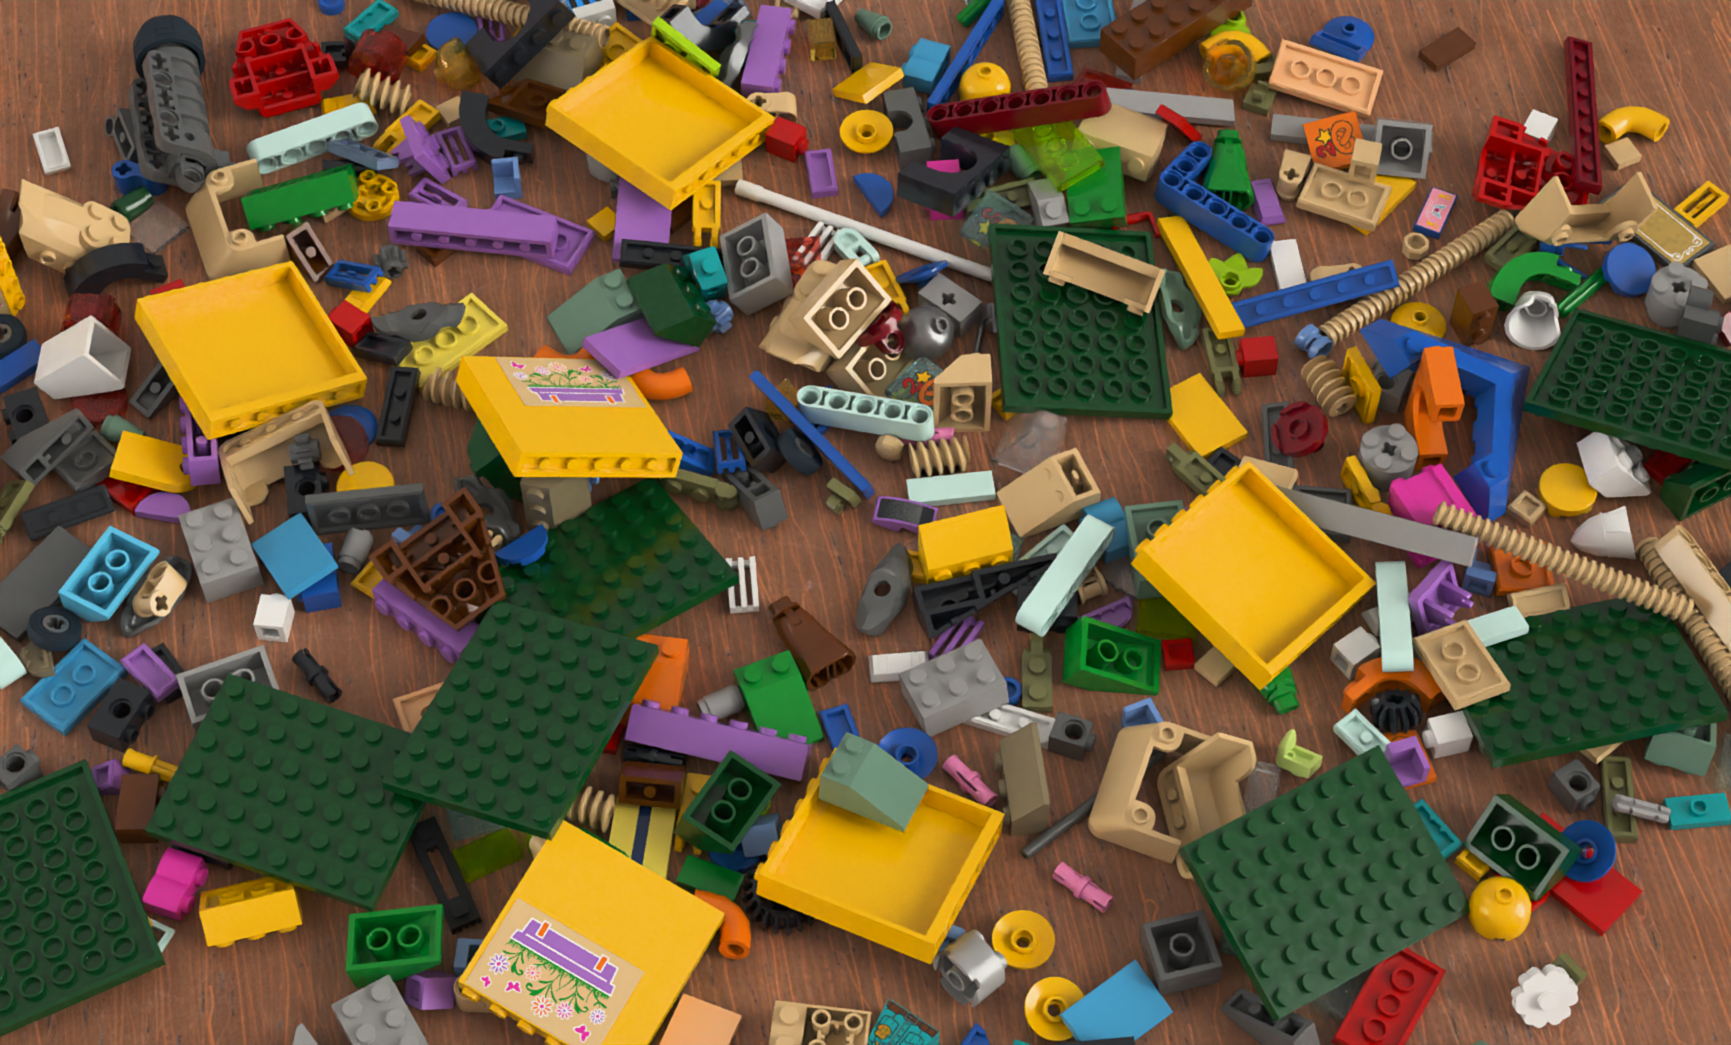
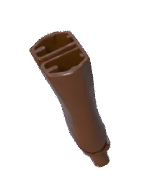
M3 189L0 193V236L5 244L9 259L12 261L23 246L18 233L21 209L18 205L19 193Z
M784 596L769 606L777 632L786 648L790 650L804 684L808 689L816 691L830 682L829 672L835 679L851 670L857 658L855 653L829 633L810 613L800 607L797 602H792L788 596Z

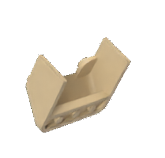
M256 158L210 172L198 192H195L186 205V214L209 281L290 261L283 234L256 242L253 233L247 229L229 232L219 205L220 202L244 196L251 190L264 187Z
M1637 172L1608 203L1571 205L1559 177L1554 176L1516 216L1515 222L1520 232L1554 246L1568 243L1614 240L1625 242L1634 237V233L1658 210V207L1642 172Z
M1059 231L1043 274L1049 276L1048 281L1060 286H1064L1066 281L1128 305V311L1142 316L1143 312L1150 313L1165 270Z
M310 401L224 442L219 447L218 455L228 489L248 524L254 522L250 507L257 506L265 501L269 493L267 485L285 477L284 466L297 465L291 463L288 444L295 442L294 439L297 434L309 433L310 438L319 440L322 460L317 461L320 462L322 467L333 469L343 464L349 476L355 474L347 450L322 401Z
M1171 722L1134 725L1121 729L1117 735L1088 819L1090 832L1097 838L1172 864L1182 840L1152 830L1156 819L1155 812L1148 804L1136 800L1153 749L1162 752L1174 751L1185 755L1211 736Z

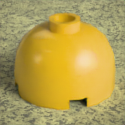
M975 63L961 76L958 89L959 100L963 101L1011 93V83L1007 73L994 63Z
M1503 876L1487 878L1477 885L1469 897V923L1477 933L1487 939L1513 940L1520 936L1529 924L1531 917L1530 897L1523 886L1511 878Z

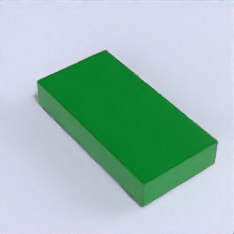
M688 855L676 879V885L693 892L697 889L717 893L728 897L736 903L743 887L742 884L746 880V875Z

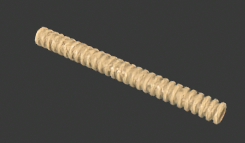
M412 0L442 9L447 8L450 11L454 10L455 12H461L470 16L475 15L478 18L482 17L483 19L497 21L506 25L511 24L519 28L525 25L530 14L529 6L506 0ZM574 17L562 29L596 37L600 48H604L610 38L608 25H601L600 23L586 21Z
M1007 0L1025 91L1047 88V78L1030 0ZM1056 123L1032 127L1043 177H1054V179L1062 177L1066 172V168L1064 166Z
M1501 209L1479 225L1473 227L1472 230L1467 231L1466 234H1462L1453 242L1448 243L1447 246L1442 247L1434 254L1428 256V258L1423 259L1409 270L1403 272L1402 275H1398L1399 287L1367 295L1363 300H1359L1357 304H1353L1350 308L1345 309L1344 312L1325 322L1324 325H1320L1318 327L1320 335L1327 336L1332 340L1334 347L1342 339L1348 338L1349 335L1359 331L1362 327L1374 321L1375 318H1379L1388 310L1393 309L1394 306L1399 305L1407 298L1413 296L1414 293L1419 292L1420 289H1424L1433 281L1438 280L1452 269L1464 263L1465 260H1469L1472 256L1484 250V248L1489 247L1490 244L1500 240L1516 225L1513 215L1509 211Z
M1445 501L1439 503L1432 520L1433 526L1437 527L1439 524L1443 529L1449 528L1451 531L1478 537L1479 544L1485 542V546L1490 547L1492 545L1497 551L1502 549L1504 554L1510 552L1514 558L1518 555L1522 561L1528 559L1532 565L1538 563L1540 568L1547 567V571L1556 570L1558 575L1563 573L1565 578H1570L1571 576L1575 582L1581 580L1585 586L1591 584L1593 589L1599 587L1601 592L1609 591V595L1613 596L1616 594L1618 599L1624 597L1629 603L1634 601L1636 606L1642 604L1644 609L1652 608L1654 613L1662 612L1661 615L1664 617L1670 615V619H1679V622L1682 624L1687 622L1694 608V600L1692 598L1686 600L1684 595L1676 596L1674 591L1668 593L1664 587L1658 589L1656 584L1650 586L1646 580L1640 582V578L1636 577L1633 579L1631 574L1623 575V572L1620 570L1615 572L1613 567L1607 569L1603 563L1597 565L1595 560L1589 562L1585 556L1579 558L1577 553L1572 555L1567 549L1562 551L1560 546L1554 548L1552 543L1544 544L1542 539L1536 541L1534 536L1526 537L1524 532L1518 534L1514 528L1508 530L1506 525L1503 527L1499 526V522L1490 523L1491 520L1488 518L1483 520L1481 515L1475 517L1473 512L1465 513L1463 508L1457 510L1455 505L1447 506Z
M1648 537L1638 543L1635 553L1639 556L1640 561L1644 563V567L1648 570L1649 575L1653 577L1652 580L1658 585V589L1664 587L1668 593L1674 591L1676 596L1684 595L1685 599L1688 600L1690 596L1655 549L1654 544L1659 539L1657 537ZM1694 603L1690 618L1684 624H1680L1682 627H1685L1684 631L1689 635V639L1694 642V647L1699 650L1698 653L1703 657L1705 664H1708V669L1713 672V677L1717 679L1718 685L1722 687L1723 693L1727 694L1726 697L1731 702V653H1728V648Z

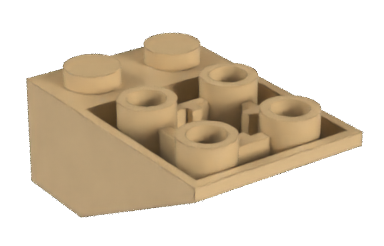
M1073 448L1047 458L997 491L996 496L1000 504L1004 505L1006 515L1020 540L1081 518L1082 508L1100 502L1101 491L1077 448Z
M775 1000L769 1045H867L872 1012Z

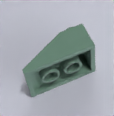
M620 268L595 278L547 316V321L568 355L581 350L585 337L645 317Z
M1182 500L1124 506L1130 564L1137 556L1135 549L1146 538L1150 541L1155 538L1153 536L1154 533L1163 524L1166 523L1168 526L1172 524L1171 520L1184 508ZM1131 565L1137 599L1164 597Z
M1717 723L1646 737L1644 759L1651 761L1655 765H1665L1679 769L1687 774H1697L1705 777L1716 750Z
M846 732L821 774L818 799L904 832L923 799L929 784L877 744Z

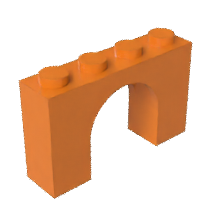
M1426 347L1419 362L1403 414L1406 431L1412 435L1418 446V457L1414 471H1422V468L1429 465L1436 466L1442 464L1444 467L1448 451L1442 421H1459L1465 405L1453 347Z

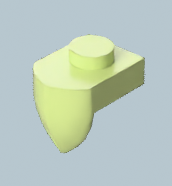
M1291 729L1281 740L1275 760L1279 767L1290 771L1293 775L1309 779L1321 767L1323 756L1297 746L1296 732L1294 729Z

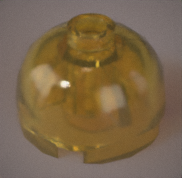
M455 36L438 48L435 55L437 68L433 72L440 84L445 82L452 89L468 90L483 82L479 69L473 70L475 68L473 64L474 59L460 38L457 39V36Z
M1228 38L1219 40L1207 50L1204 56L1206 58L1205 67L1202 65L1205 80L1213 88L1226 93L1239 92L1245 89L1253 81L1257 71V60L1253 51L1242 41L1230 40Z

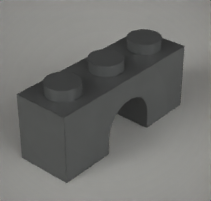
M914 87L882 92L883 113L891 121L893 129H906L894 132V150L900 170L904 169L912 161L926 165V161H932V153L936 152V146L933 136L929 137L928 135L930 127L927 116H922L924 109L921 96H916Z

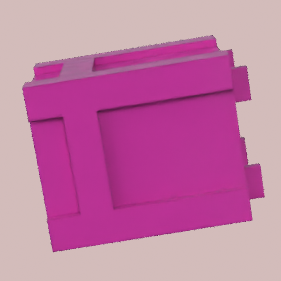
M1442 464L1436 466L1429 465L1422 468L1423 473L1406 480L1400 477L1393 480L1392 484H1390L1388 505L1393 516L1433 526L1434 514L1439 503L1442 501L1447 502V506L1453 504L1455 509L1463 508L1465 513L1471 511L1473 516H1477ZM1405 550L1417 569L1428 566L1429 563L1439 560L1438 558Z

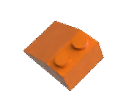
M643 634L635 638L658 645L659 654L619 722L624 724L625 729L628 726L632 704H642V699L660 702L659 708L671 710L672 706L680 707L690 660L688 639Z

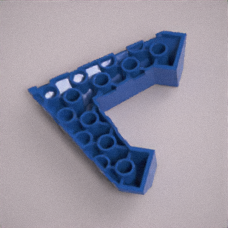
M1379 319L1359 330L1390 379L1408 369L1417 372L1424 348L1432 346L1453 347L1461 388L1466 390L1467 395L1475 398L1474 408L1477 409V420L1473 422L1472 442L1475 443V455L1471 457V465L1453 476L1476 514L1482 516L1481 519L1485 520L1488 518L1492 522L1505 514L1530 367L1384 319Z

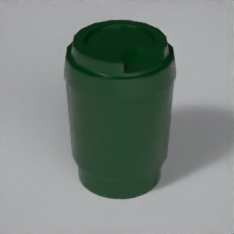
M141 186L114 200L109 208L125 216L130 223L154 205V200L149 191Z

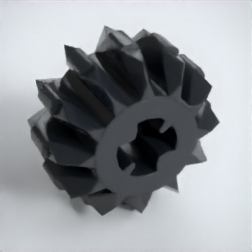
M1399 687L1392 691L1386 689L1385 693H1376L1375 699L1371 700L1370 715H1372V722L1375 728L1381 729L1382 733L1392 732L1395 735L1398 732L1407 734L1408 730H1416L1417 724L1421 723L1423 716L1419 696L1412 694L1411 690L1401 691Z

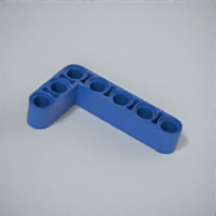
M1192 142L1160 174L1154 192L1155 200L1234 251L1241 253L1245 258L1258 263L1265 261L1275 239L1273 231L1196 183L1206 172L1212 155V149L1204 142Z

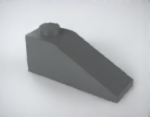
M160 361L128 401L149 419H152L179 395L178 390Z
M76 408L20 437L0 459L15 476L21 480H29L36 486L94 426Z
M746 459V471H741L740 467H735V472L729 473V468L723 469V473L720 474L726 483L737 488L738 497L736 498H738V502L749 518L761 530L773 528L779 522L788 519L779 489L757 469L752 468Z
M1242 987L1221 1007L1222 1012L1261 1045H1321L1313 1021L1294 1012L1273 1021L1260 996Z

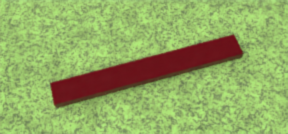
M1567 36L1564 41L1573 189L1599 195L1603 186L1592 43Z

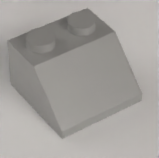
M1376 117L1373 142L1382 144L1377 174L1425 179L1433 125L1430 122Z

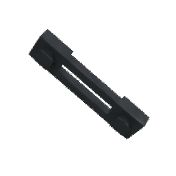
M435 816L417 823L410 841L439 904L444 906V916L452 934H456L458 930L459 932L463 931L462 928L468 929L469 925L475 926L476 922L482 923L480 914ZM434 849L440 851L459 893V896L448 900L428 856V852H435Z

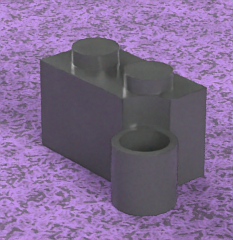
M118 108L115 116H108L104 125L105 134L108 137H114L123 160L138 163L130 109ZM145 145L147 149L156 151L154 148Z
M1691 285L1675 335L1715 346L1718 337L1716 333L1720 334L1725 317L1720 316V311L1710 309L1714 295L1713 290Z

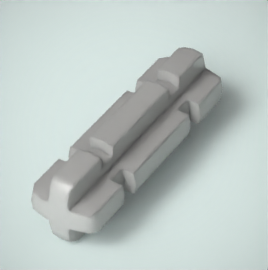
M1616 794L1613 797L1611 804L1612 809L1615 811L1664 824L1669 821L1671 810L1668 807Z

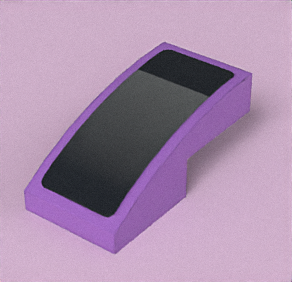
M878 496L871 522L895 532L905 528L918 533V525L936 520L938 508L908 499Z

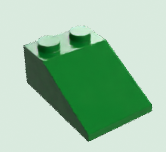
M1120 146L1066 153L1067 199L1071 227L1105 229L1128 226Z
M1082 616L1066 629L1062 683L1088 691L1156 696L1159 694L1161 640Z
M790 650L733 670L734 685L740 691L745 705V712L754 730L759 731V726L773 728L777 730L776 735L788 738L789 733L806 736V742L812 744L824 740L823 732L801 673Z
M443 904L349 914L346 973L355 987L364 988L388 974L393 982L440 965L442 960Z

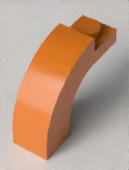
M1379 657L1357 668L1355 680L1347 685L1343 691L1344 696L1341 708L1349 714L1355 708L1358 709L1369 699L1376 696V693H1385L1386 689L1392 691L1399 687L1401 691L1408 689L1411 690L1412 694L1418 695L1422 711L1427 714L1445 700L1446 696L1421 660L1413 658L1414 671L1383 672L1382 658Z

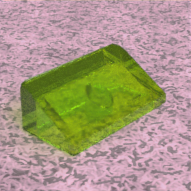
M508 827L451 852L466 883L473 882L522 859L518 842Z

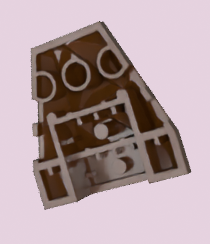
M465 486L441 503L446 511L399 545L391 539L368 556L384 580L457 632L487 612L492 604L502 601L507 597L483 510Z

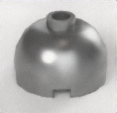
M929 305L911 309L902 315L897 325L904 335L906 347L903 349L904 352L911 359L920 363H928L940 358L949 350L954 338V329L946 313L939 308Z

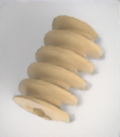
M368 67L360 75L352 97H356L360 92V100L362 102L366 101L370 96V104L372 106L376 105L380 100V109L384 110L390 104V113L395 114L400 108V116L404 114L412 98L410 84H407L402 90L400 89V80H397L394 85H390L391 76H387L384 81H380L381 72H377L374 77H370L371 68Z
M1319 355L1309 360L1303 366L1301 375L1306 380L1314 397L1317 398L1316 400L1319 405L1322 406L1323 412L1328 416L1336 417L1353 408L1358 398L1352 394V388L1346 386L1347 380L1341 377L1342 372L1340 369H1336L1337 364L1335 361L1328 360L1326 355Z
M437 367L434 374L428 376L423 389V399L425 401L432 399L433 403L439 404L442 402L444 406H451L453 404L456 409L464 407L467 412L473 411V408L457 384L456 378L455 380L452 379V371L448 370L445 376L442 377V369Z
M966 435L962 436L961 443L958 442L955 436L951 437L949 446L944 438H940L938 447L933 440L928 441L927 448H925L921 441H918L915 450L908 443L911 468L917 478H920L923 469H925L928 477L932 476L933 468L937 469L939 475H943L944 466L948 467L951 474L954 473L956 465H959L962 472H965L967 463L970 462L969 444Z
M588 786L583 793L580 790L566 816L573 822L579 820V823L584 826L590 823L591 828L595 830L601 827L602 832L605 833L613 819L615 795L610 794L607 800L604 801V791L599 790L595 797H593L592 787Z

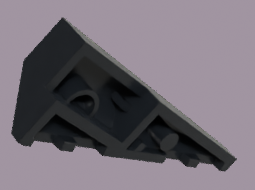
M1057 553L987 567L971 572V575L914 587L911 597L918 622L927 637L932 639L1017 589V585H1023L1047 571L1058 555Z

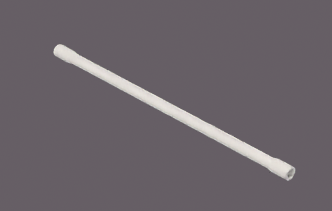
M739 179L736 184V195L756 202H763L817 222L821 221L840 230L843 228L854 229L868 240L931 262L947 260L948 265L946 267L992 283L990 267L764 189L762 186Z

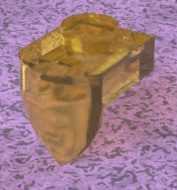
M786 378L776 389L796 409H799L797 402L798 390ZM764 396V410L770 418L779 422L785 421L787 417L767 396Z

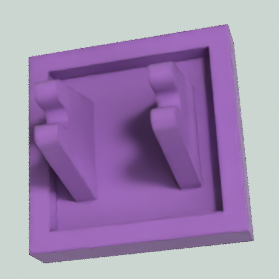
M410 115L400 119L406 139L395 147L391 154L399 158V164L406 162L405 167L411 169L408 171V175L414 177L428 171L441 184L450 180L451 178L447 170L449 163L444 155L440 153L439 149L442 146L438 138L434 134L430 135L421 121L416 122Z
M1441 560L1408 596L1418 636L1456 623L1452 619L1454 613L1460 607L1470 609L1474 604L1471 600H1468L1472 596L1471 593L1458 587L1452 562Z

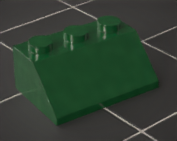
M664 263L631 276L626 281L655 336L700 347L717 323L711 313V308L704 301L700 289L692 280L690 271L681 265L674 266Z
M478 418L467 448V453L472 461L469 464L470 468L479 478L482 476L486 478L495 489L499 487L510 499L513 500L515 498L523 504L520 486L522 477L513 476Z
M1697 461L1690 465L1687 470L1679 474L1672 473L1663 481L1659 498L1677 520L1681 522L1731 497V470Z
M730 750L683 813L674 833L699 850L733 854L778 791L781 783Z
M1510 794L1494 795L1462 844L1500 875L1511 878L1521 884L1529 897L1534 901H1539L1568 873L1583 850Z

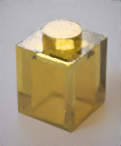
M832 17L806 20V38L810 60L836 59V37Z

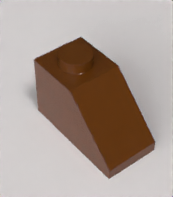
M307 221L297 222L279 234L284 235L290 261H293L295 266L313 283L323 278L333 267V261Z

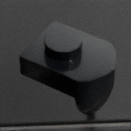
M347 35L343 36L344 41L321 42V51L324 54L329 53L333 57L336 68H349L359 58L355 44Z

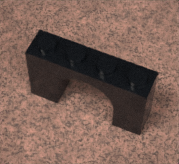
M527 0L530 4V14L525 25L515 36L504 42L498 41L482 27L465 44V47L483 75L499 89H502L576 16L565 0Z
M955 126L941 137L940 160L959 159L960 168L966 171L956 173L942 172L912 161L898 173L897 196L954 217L962 209H965L971 201L979 197L985 189L993 185L999 177L1009 171L1012 162L1010 158L1011 146Z

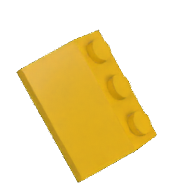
M1004 505L918 525V558L927 584L971 575V572L974 570L1013 562V545Z
M268 876L203 891L200 895L199 914L208 947L216 945L217 948H223L234 944L235 940L243 938L257 940L264 937L268 932L277 930L280 933L295 930L297 925H302V911L297 886Z

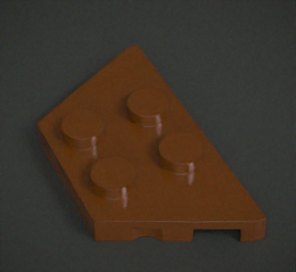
M525 78L512 86L500 89L499 96L489 99V111L553 131L545 125L547 106L553 99H558L564 95L567 90Z

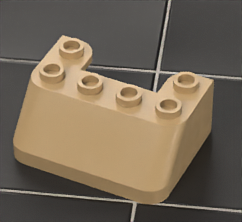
M1217 732L1160 772L1157 787L1170 837L1182 840L1180 848L1246 814L1238 782L1249 776L1255 769L1257 759L1252 741ZM1178 851L1175 858L1180 875L1183 878L1195 881Z

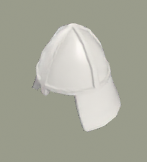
M1529 291L1522 294L1513 310L1507 315L1504 324L1506 335L1514 344L1532 351L1545 350L1556 344L1561 331L1558 323V306L1553 296L1541 291Z
M1626 506L1603 514L1599 512L1598 515L1589 518L1579 526L1571 538L1573 545L1581 551L1592 555L1636 560Z

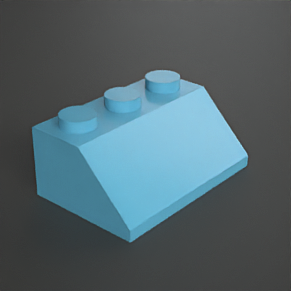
M109 526L59 590L58 594L63 607L87 622L109 620L160 553L159 549Z

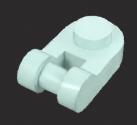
M843 228L835 233L834 249L844 260L857 258L863 266L880 261V256L875 248L856 230ZM861 252L863 255L858 257L856 253Z

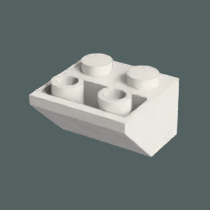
M1593 432L1577 443L1588 483L1606 498L1647 496L1651 493L1648 483L1650 476L1642 465L1643 455L1637 446H1631L1624 440L1599 432Z

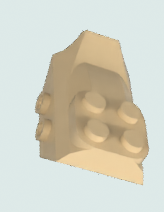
M21 179L18 201L21 215L18 233L29 258L66 274L70 267L87 253L107 245L130 242V224L127 218L120 213L93 201H88L83 205L56 192Z
M816 260L807 267L794 288V294L786 298L782 312L779 316L773 318L770 330L758 348L766 350V353L792 364H799L816 372L827 370L835 358L805 340L788 318L836 264L826 260Z

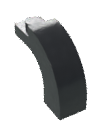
M673 4L660 18L701 50H718L736 40L733 30L750 13L745 5L730 4L712 22L702 25L687 5Z
M462 91L459 116L464 138L471 150L490 165L492 159L518 157L519 165L533 164L535 155L534 144L501 138L488 127L489 95Z
M117 243L87 253L70 267L63 279L69 299L94 303L101 292L113 282L127 278H137L164 283L168 273L162 255L146 253L141 243Z

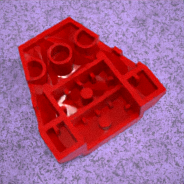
M291 18L239 31L235 50L237 59L232 65L234 74L233 78L229 80V87L236 106L246 110L255 109L266 118L278 116L286 112L319 104L322 100L321 91L331 89L339 79L333 57L329 53L324 54L316 41L311 42L308 39L307 33Z
M1496 115L1493 116L1486 134L1485 143L1479 154L1471 194L1476 201L1500 209L1523 210L1554 176H1558L1571 205L1587 204L1589 193L1573 189L1571 154L1564 150L1558 153L1547 146L1548 140L1543 137L1539 141L1525 133L1527 127L1520 123Z

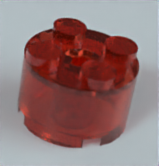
M375 29L365 30L360 35L349 57L348 73L359 79L360 75L369 67L371 68L370 77H374L377 72H381L380 81H384L387 76H391L390 85H394L399 80L409 59V54L407 55L406 44L389 31L383 30L382 33L374 32Z
M75 293L71 295L66 305L60 333L92 315L119 337L123 317L122 311L115 303V298L112 295Z

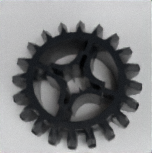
M757 861L756 864H755V870L757 869L758 865L760 864L759 861ZM748 871V880H744L742 884L744 890L742 901L746 903L744 905L745 912L751 914V921L754 924L761 921L763 931L772 926L775 935L779 932V929H785V933L788 936L793 927L801 933L803 923L812 926L814 918L772 900H770L771 904L769 907L765 905L759 895L756 894L758 882L754 880L756 871Z

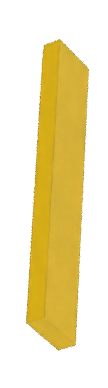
M1181 216L1158 218L1157 226L1160 234L1217 339L1243 336L1245 327L1186 220Z

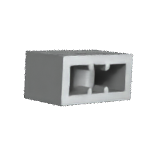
M938 273L918 292V307L929 305L941 309L951 320L954 335L958 338H961L982 316V301L941 273Z

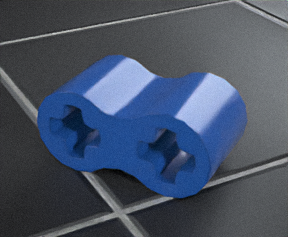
M120 160L111 169L117 190L122 195L143 186L149 191L151 196H158L163 194L168 188V184L154 182L145 178L140 172L139 163H134L130 160Z

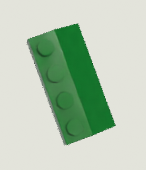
M353 163L249 191L241 198V202L250 230L259 228L260 232L276 228L275 223L285 221L286 225L300 222L301 216L311 214L312 218L327 214V209L337 207L338 211L353 207V202H356L359 198L355 167Z

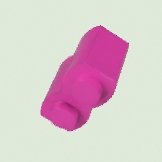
M168 847L159 862L156 874L151 879L144 893L142 903L146 911L180 922L185 914H190L195 904V897L193 895L199 886L202 887L208 877V869L204 859Z

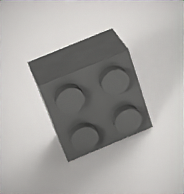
M1204 910L1142 924L1141 946L1154 985L1162 996L1220 981L1223 965Z

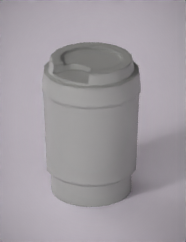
M353 527L347 532L337 562L341 571L348 574L359 573L374 541L373 535L365 529L362 531Z
M728 685L696 701L700 714L703 712L719 716L718 720L739 713L745 707L743 698L736 685Z

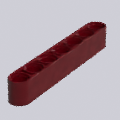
M1099 80L938 104L931 107L926 115L935 137L941 140V137L955 126L980 135L1100 117L1111 110L1112 103L1105 84Z

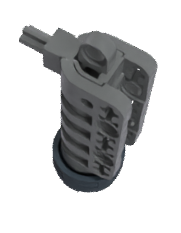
M157 16L147 20L141 26L133 42L135 66L140 78L133 80L127 94L139 169L141 174L148 180L177 186L186 192L195 193L198 192L210 172L237 163L230 162L228 151L214 149L210 138V127L206 118L207 110L200 81V75L205 69L206 60L203 43L198 31L179 16ZM139 107L144 108L149 112L142 111ZM145 145L154 148L156 151L147 149Z

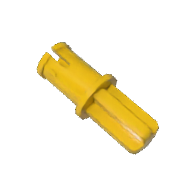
M128 748L122 760L123 767H128L145 774H159L161 780L169 783L178 768L177 765L160 760L158 755L152 757Z

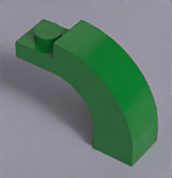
M1530 252L1517 256L1505 264L1491 277L1486 286L1499 305L1498 310L1506 313L1515 306L1523 283L1539 281L1569 293L1579 285L1582 275L1575 273L1568 266H1557L1559 258L1557 254Z

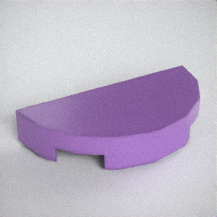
M158 492L149 495L134 510L136 517L180 524L178 515L191 511L188 502L181 495L170 492Z
M1126 596L1082 616L1126 629L1131 621L1133 604L1130 596Z

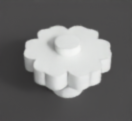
M1552 964L1546 965L1542 970L1537 967L1530 968L1526 973L1519 976L1520 986L1515 987L1511 991L1513 998L1512 1006L1515 1011L1521 1015L1526 1024L1534 1025L1537 1028L1545 1026L1547 1022L1552 1025L1559 1024L1563 1019L1571 1015L1569 1006L1578 1002V987L1575 982L1569 978L1565 969Z

